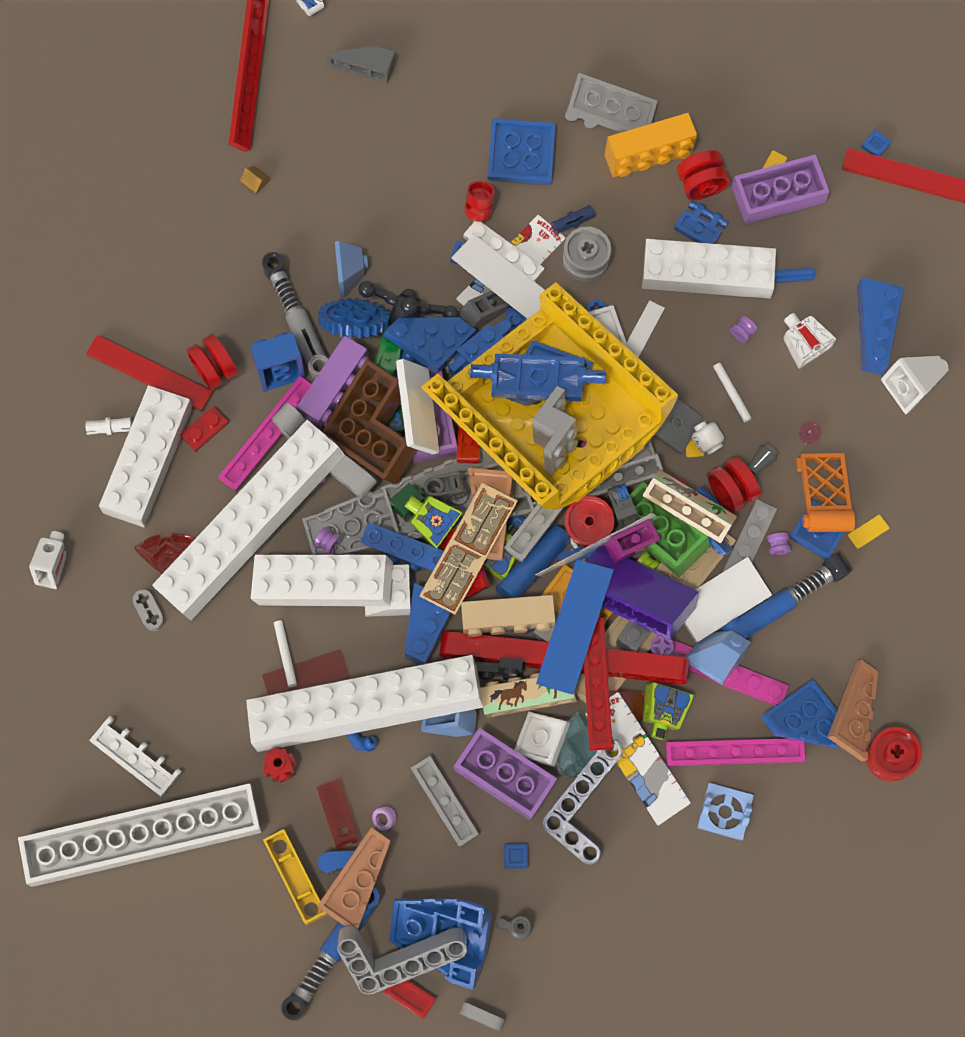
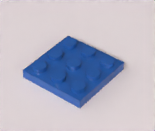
M492 118L487 180L551 185L556 123Z

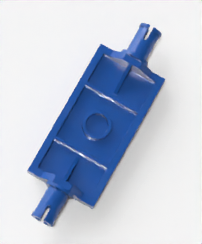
M495 353V361L491 365L471 364L470 378L490 379L492 381V397L547 400L556 386L565 390L566 401L582 402L583 385L585 383L603 385L606 383V370H586L585 358Z

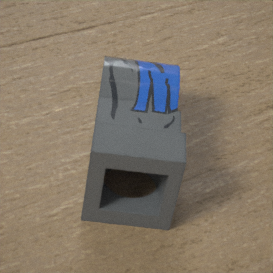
M622 483L607 489L620 529L638 521L637 511L625 484Z

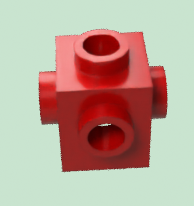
M280 747L271 749L267 752V756L263 757L265 764H262L266 778L271 776L273 782L278 781L281 783L292 778L291 775L295 774L293 767L297 764L292 752L287 754L285 748L281 750ZM282 760L280 767L274 766L275 762Z

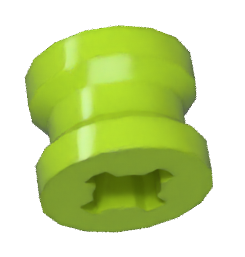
M647 551L637 561V563L654 571L661 563L658 560H653Z

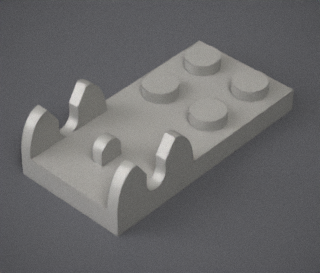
M578 73L565 118L570 122L576 121L577 118H582L587 128H593L598 124L622 133L651 124L658 101Z

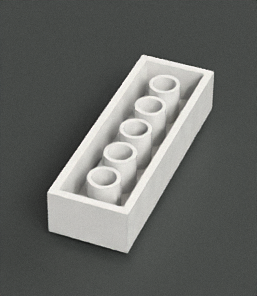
M646 239L642 289L771 299L774 290L776 249Z
M148 385L99 504L103 514L145 528L180 441V434L184 431L193 407L190 399Z
M255 555L251 599L258 605L390 606L393 562L386 555Z

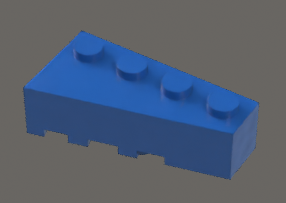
M861 277L856 287L861 340V371L883 375L889 364L904 287Z

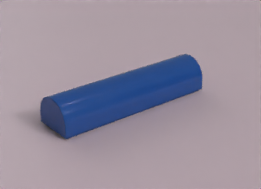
M553 525L535 545L523 562H519L496 586V592L506 599L519 598L537 579L538 576L535 574L545 570L571 542L566 531L557 525Z

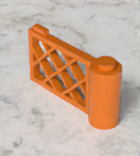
M800 454V458H796L797 472L801 471L806 506V514H803L802 518L803 528H807L808 532L854 531L855 514L851 506L845 454ZM806 461H815L819 466L813 471L806 465ZM829 461H840V467L836 470L827 464ZM822 468L831 473L827 479L817 474ZM812 477L822 483L817 489L808 483ZM834 477L843 483L839 489L830 483ZM825 486L834 492L829 498L820 493ZM838 495L845 501V505H836L832 500ZM816 496L824 503L821 506H811V499Z

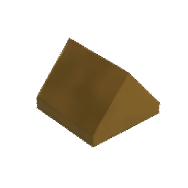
M255 166L245 168L240 182L257 194L268 183L270 178Z

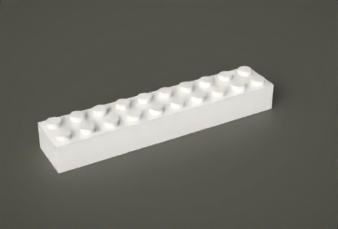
M306 420L152 586L184 616L192 620L345 456L344 453L332 440Z
M472 655L246 700L251 744L257 752L483 708L477 666Z
M245 784L18 837L26 884L34 887L262 833L253 788L250 784Z

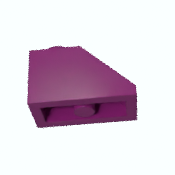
M649 519L612 536L604 545L613 563L616 564L658 542L660 537Z

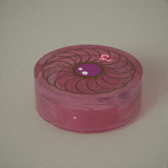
M806 422L799 430V439L806 445H814L819 441L822 431L818 424Z

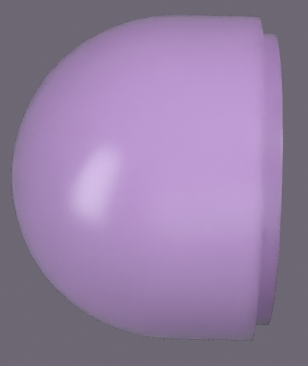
M382 806L373 812L372 820L379 830L385 831L395 825L397 816L391 807ZM381 813L387 817L388 822L386 825L379 822V815Z

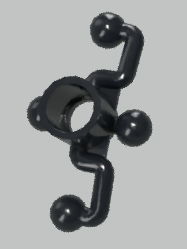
M363 281L358 287L359 294L362 297L369 298L375 295L393 306L389 317V327L398 318H419L420 314L428 315L429 313L442 314L443 317H459V310L453 305L427 304L423 306L421 300L417 298L416 292L412 289H405L397 297H393L389 292L375 286L370 281Z

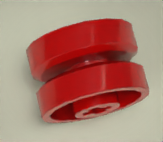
M709 150L696 153L683 160L677 166L676 171L679 179L683 182V190L688 199L701 200L711 197L726 189L730 184L731 180L727 170L723 168L724 161L719 151Z
M212 333L202 339L205 351L197 344L186 349L192 366L210 390H214L222 385L219 373L227 380L238 374L229 354Z
M732 456L724 461L723 468L716 466L707 472V481L715 497L727 511L733 514L744 507V501L751 503L761 495L759 485L753 473L737 456Z
M585 496L579 502L575 501L569 506L565 514V527L574 543L582 547H588L613 533L614 515L612 509L604 500L598 497ZM593 518L594 523L590 526L587 525L585 520Z
M900 727L887 728L878 733L871 740L866 750L869 752L868 760H866L868 768L877 778L887 782L901 781L917 769L922 758L921 744L916 736L907 729Z

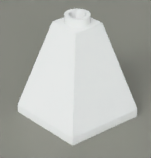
M940 356L900 358L882 377L881 381L906 415L949 371L948 364Z

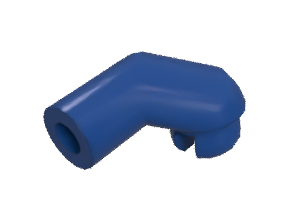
M358 732L347 734L353 748L356 750L370 752L377 745V740L373 736L369 738L362 737Z

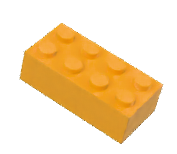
M685 113L608 136L604 156L612 177H625L637 170L645 171L657 164L665 165L673 159L689 157L693 153L697 133L689 113Z

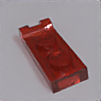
M335 780L316 787L336 849L343 848V845L350 842L352 844L358 843L359 841L339 781ZM347 827L348 834L340 836L338 830Z

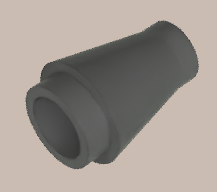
M765 443L763 446H759L747 466L756 476L775 462L779 454L771 445Z

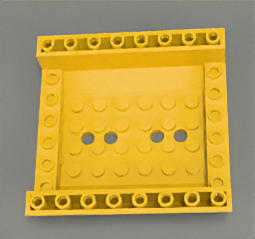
M556 282L539 295V311L454 377L446 381L439 374H436L421 386L543 508L548 510L560 509L575 501L579 502L643 450L644 446L655 435L670 414L678 397V394ZM532 340L594 362L592 370H606L605 385L586 383L583 385L582 402L566 401L565 411L567 415L576 419V429L578 430L576 440L585 441L586 446L582 448L576 447L572 453L569 452L565 457L566 460L560 470L557 469L553 475L546 473L544 470V447L534 443L533 418L546 400H542L537 405L530 404L525 406L506 398L492 397V381L487 378H470L471 364L491 365L495 361V353L525 355Z

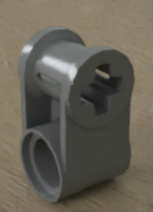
M455 471L428 478L424 483L425 498L430 496L438 501L467 496L468 491L464 488L462 479L464 473L462 471ZM432 486H437L440 489L437 493L428 491Z

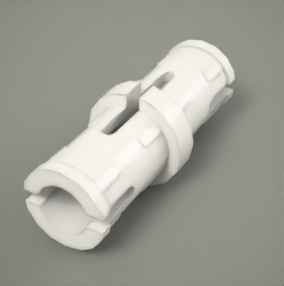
M107 417L105 418L106 420L86 421L87 435L99 433L112 435L115 432L130 431L132 426L131 417L121 419Z

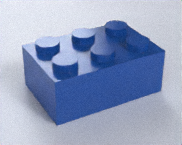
M286 332L280 333L273 339H261L250 345L263 392L294 383L300 376L305 379L301 355L293 332L289 334Z

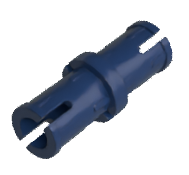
M587 205L576 212L570 211L567 213V216L554 222L552 221L551 227L555 234H559L571 227H579L580 223L595 217L594 210L591 205Z

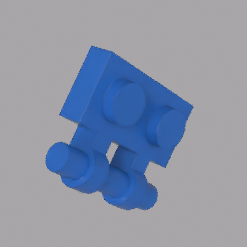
M692 200L688 208L692 209L694 213L685 209L675 224L674 230L696 243L715 244L722 233V230L716 226L719 225L725 229L729 221L723 218L722 214L714 213L707 209L705 204L701 202L699 204ZM702 215L711 220L710 223L701 219L700 216Z

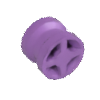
M741 316L738 323L730 327L731 334L741 343H746L749 340V336L755 334L758 330L755 323L746 316Z
M324 527L316 537L314 546L324 549L326 554L331 555L338 547L341 536L331 533L329 528Z
M775 533L767 536V542L771 546L769 555L781 556L792 552L791 546L788 545L789 533Z
M660 635L656 636L651 642L652 654L673 656V641Z

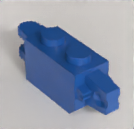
M505 319L494 327L489 324L456 350L457 355L454 357V361L448 366L449 373L454 377L512 331L510 321Z

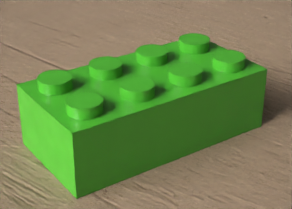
M642 482L629 496L635 506L639 520L651 513L657 515V517L651 519V522L660 537L658 542L647 547L646 550L677 577H680L710 548L709 537L645 498L643 494L648 485ZM613 510L612 512L614 515V521L619 526L615 512Z

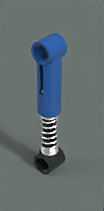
M838 552L824 561L822 567L818 571H814V575L810 574L809 578L805 577L804 581L794 584L793 588L789 587L788 589L780 590L742 616L736 617L725 624L721 631L732 630L748 640L753 634L796 608V604L799 600L802 601L804 596L807 597L809 593L812 594V591H817L818 587L822 588L823 584L827 585L831 581L835 583L849 575L853 569L842 553Z
M375 887L372 890L375 899L366 906L358 928L359 932L380 903V895ZM338 922L321 946L320 958L316 959V964L312 965V970H308L309 974L304 976V982L301 981V986L297 987L295 992L291 993L283 1001L281 1011L287 1019L298 1021L305 1016L306 1009L310 1005L308 1003L312 998L311 995H314L313 992L318 990L317 986L322 984L321 980L325 979V974L329 973V968H333L332 965H335L334 963L340 962L342 959L337 949L339 931L345 927ZM292 1002L300 1004V1011L296 1015L288 1013V1006Z

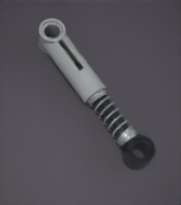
M269 252L262 259L264 274L271 280L273 287L276 288L275 291L278 293V297L281 298L280 302L283 303L282 307L285 308L286 313L285 319L291 332L294 334L297 346L309 370L312 380H315L320 372L314 369L317 366H324L328 358L305 309L298 306L299 302L296 301L295 292L291 290L292 286H289L290 281H287L288 277L283 257L277 252ZM271 264H278V267L274 269L269 268ZM308 341L313 349L315 356H312V353L307 344Z

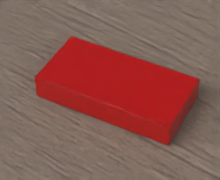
M409 980L391 986L384 991L387 996L423 1020L436 1001V998Z

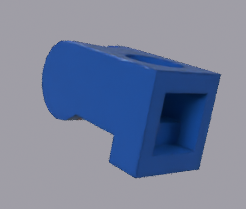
M355 851L323 853L318 858V867L322 873L327 875L334 874L336 871H342Z

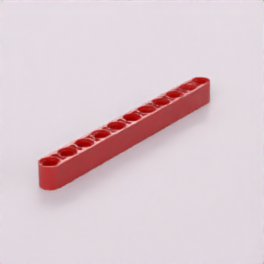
M447 631L442 633L439 656L446 659H454L472 655L475 662L499 663L500 658L523 659L522 667L541 669L549 642L486 635L470 637L468 634ZM606 649L608 677L678 685L687 683L689 659ZM584 663L580 674H584Z

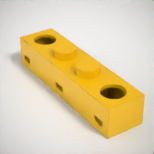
M283 829L263 839L305 925L307 926L326 916L327 914L319 908L317 914L312 917L307 916L304 912V908L308 903H315L318 906L320 900L285 830ZM278 840H283L287 844V849L282 854H278L273 850V845Z

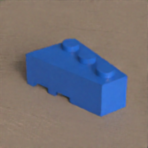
M414 583L405 646V659L418 665L428 664L452 613L420 597L424 587Z

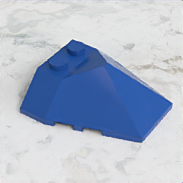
M395 899L389 941L403 949L449 929L460 928L466 934L467 951L465 956L436 969L445 974V979L451 983L473 990L487 956L492 915L486 906L464 899Z

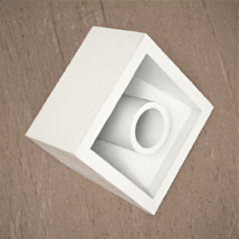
M393 565L390 606H365V617L410 615L409 565Z

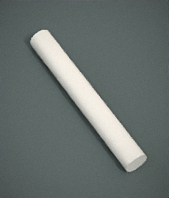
M717 363L713 368L744 423L750 421L752 417L721 363Z
M280 620L274 622L275 632L288 687H294L297 685L283 622Z

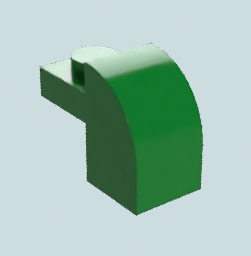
M384 331L374 363L394 375L397 371L396 361L401 360L403 349L384 337Z

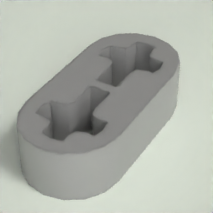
M147 590L137 591L132 601L143 624L150 631L160 630L164 625V618L152 594ZM141 596L149 598L147 600L149 607L146 609L142 603H139ZM152 612L155 618L159 617L156 620V625L147 623L150 621L148 613Z
M463 1002L459 1014L497 1031H501L505 1021L496 1015Z

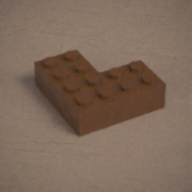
M366 359L323 428L322 433L346 454L382 479L397 484L418 450L408 447L406 437L388 425V422L401 403L398 378L378 364Z

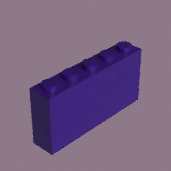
M604 546L598 547L586 561L613 569L602 604L603 608L668 640L673 637L697 607L698 591L629 558L614 564Z

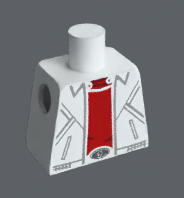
M792 313L784 320L790 328L785 333L784 342L799 369L832 348L836 341V338L812 316L800 321L796 314Z
M52 531L49 539L41 538L29 566L35 585L53 589L58 587L67 555L63 544L64 534L61 532Z

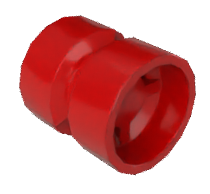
M474 181L468 185L464 212L470 220L483 222L491 217L495 190L490 183Z

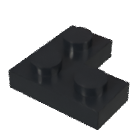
M500 658L499 663L476 662L478 676L484 680L503 677V680L506 681L510 678L521 677L523 659Z

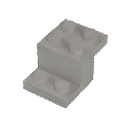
M556 386L533 418L534 443L544 447V470L550 475H553L557 469L560 470L566 460L565 457L569 452L572 453L578 443L576 440L578 431L576 429V419L567 415L565 411V390Z

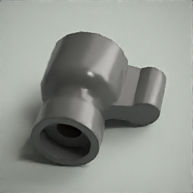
M524 916L514 917L510 922L505 919H499L497 922L499 929H508L510 936L517 941L527 939L532 931L531 922Z

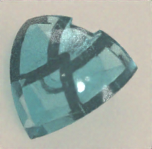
M578 712L568 720L570 726L555 763L559 774L573 778L580 774L598 751H589L588 723ZM595 762L593 764V771L596 774L604 771L603 764Z

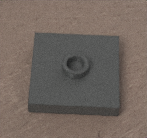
M677 399L670 414L654 437L676 453L682 454L692 434L695 432L694 427L700 423L702 416Z

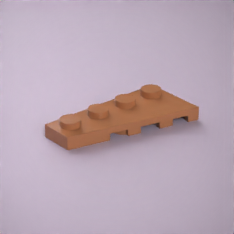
M468 468L472 500L482 483L509 497L511 496L513 478L506 471ZM507 521L486 559L503 561Z
M863 660L856 661L827 737L860 761L868 760L869 752L866 751V747L871 737L869 723L870 720H873L874 713L871 707L872 700L876 697L879 673Z
M370 828L317 907L343 926H353L358 930L390 840L373 828Z

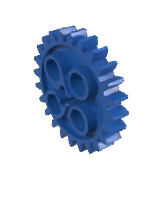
M349 298L346 300L338 299V302L331 301L330 304L325 303L324 307H320V310H318V325H321V329H325V332L332 331V335L340 334V337L348 335L349 338L353 336L358 338L366 336L369 338L370 334L377 336V332L383 333V329L387 330V326H389V311H386V307L381 308V304L375 305L374 301L368 303L367 299L359 301L358 298L355 300H350Z

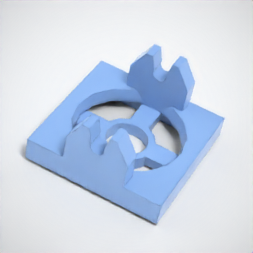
M708 783L697 828L742 841L750 820L749 816L752 812L751 805L754 795ZM725 795L724 803H721L719 806L711 804V801L716 796ZM732 797H735L740 802L743 813L734 811L731 805ZM721 806H728L731 809L732 813L729 818L724 819L719 815L718 812ZM709 812L716 813L719 819L718 827L710 820ZM732 818L741 820L735 827L725 829L726 822Z

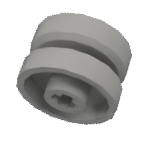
M580 227L568 235L563 248L562 260L563 267L569 276L581 282H593L603 276L607 271L611 256V243L606 234L597 228Z

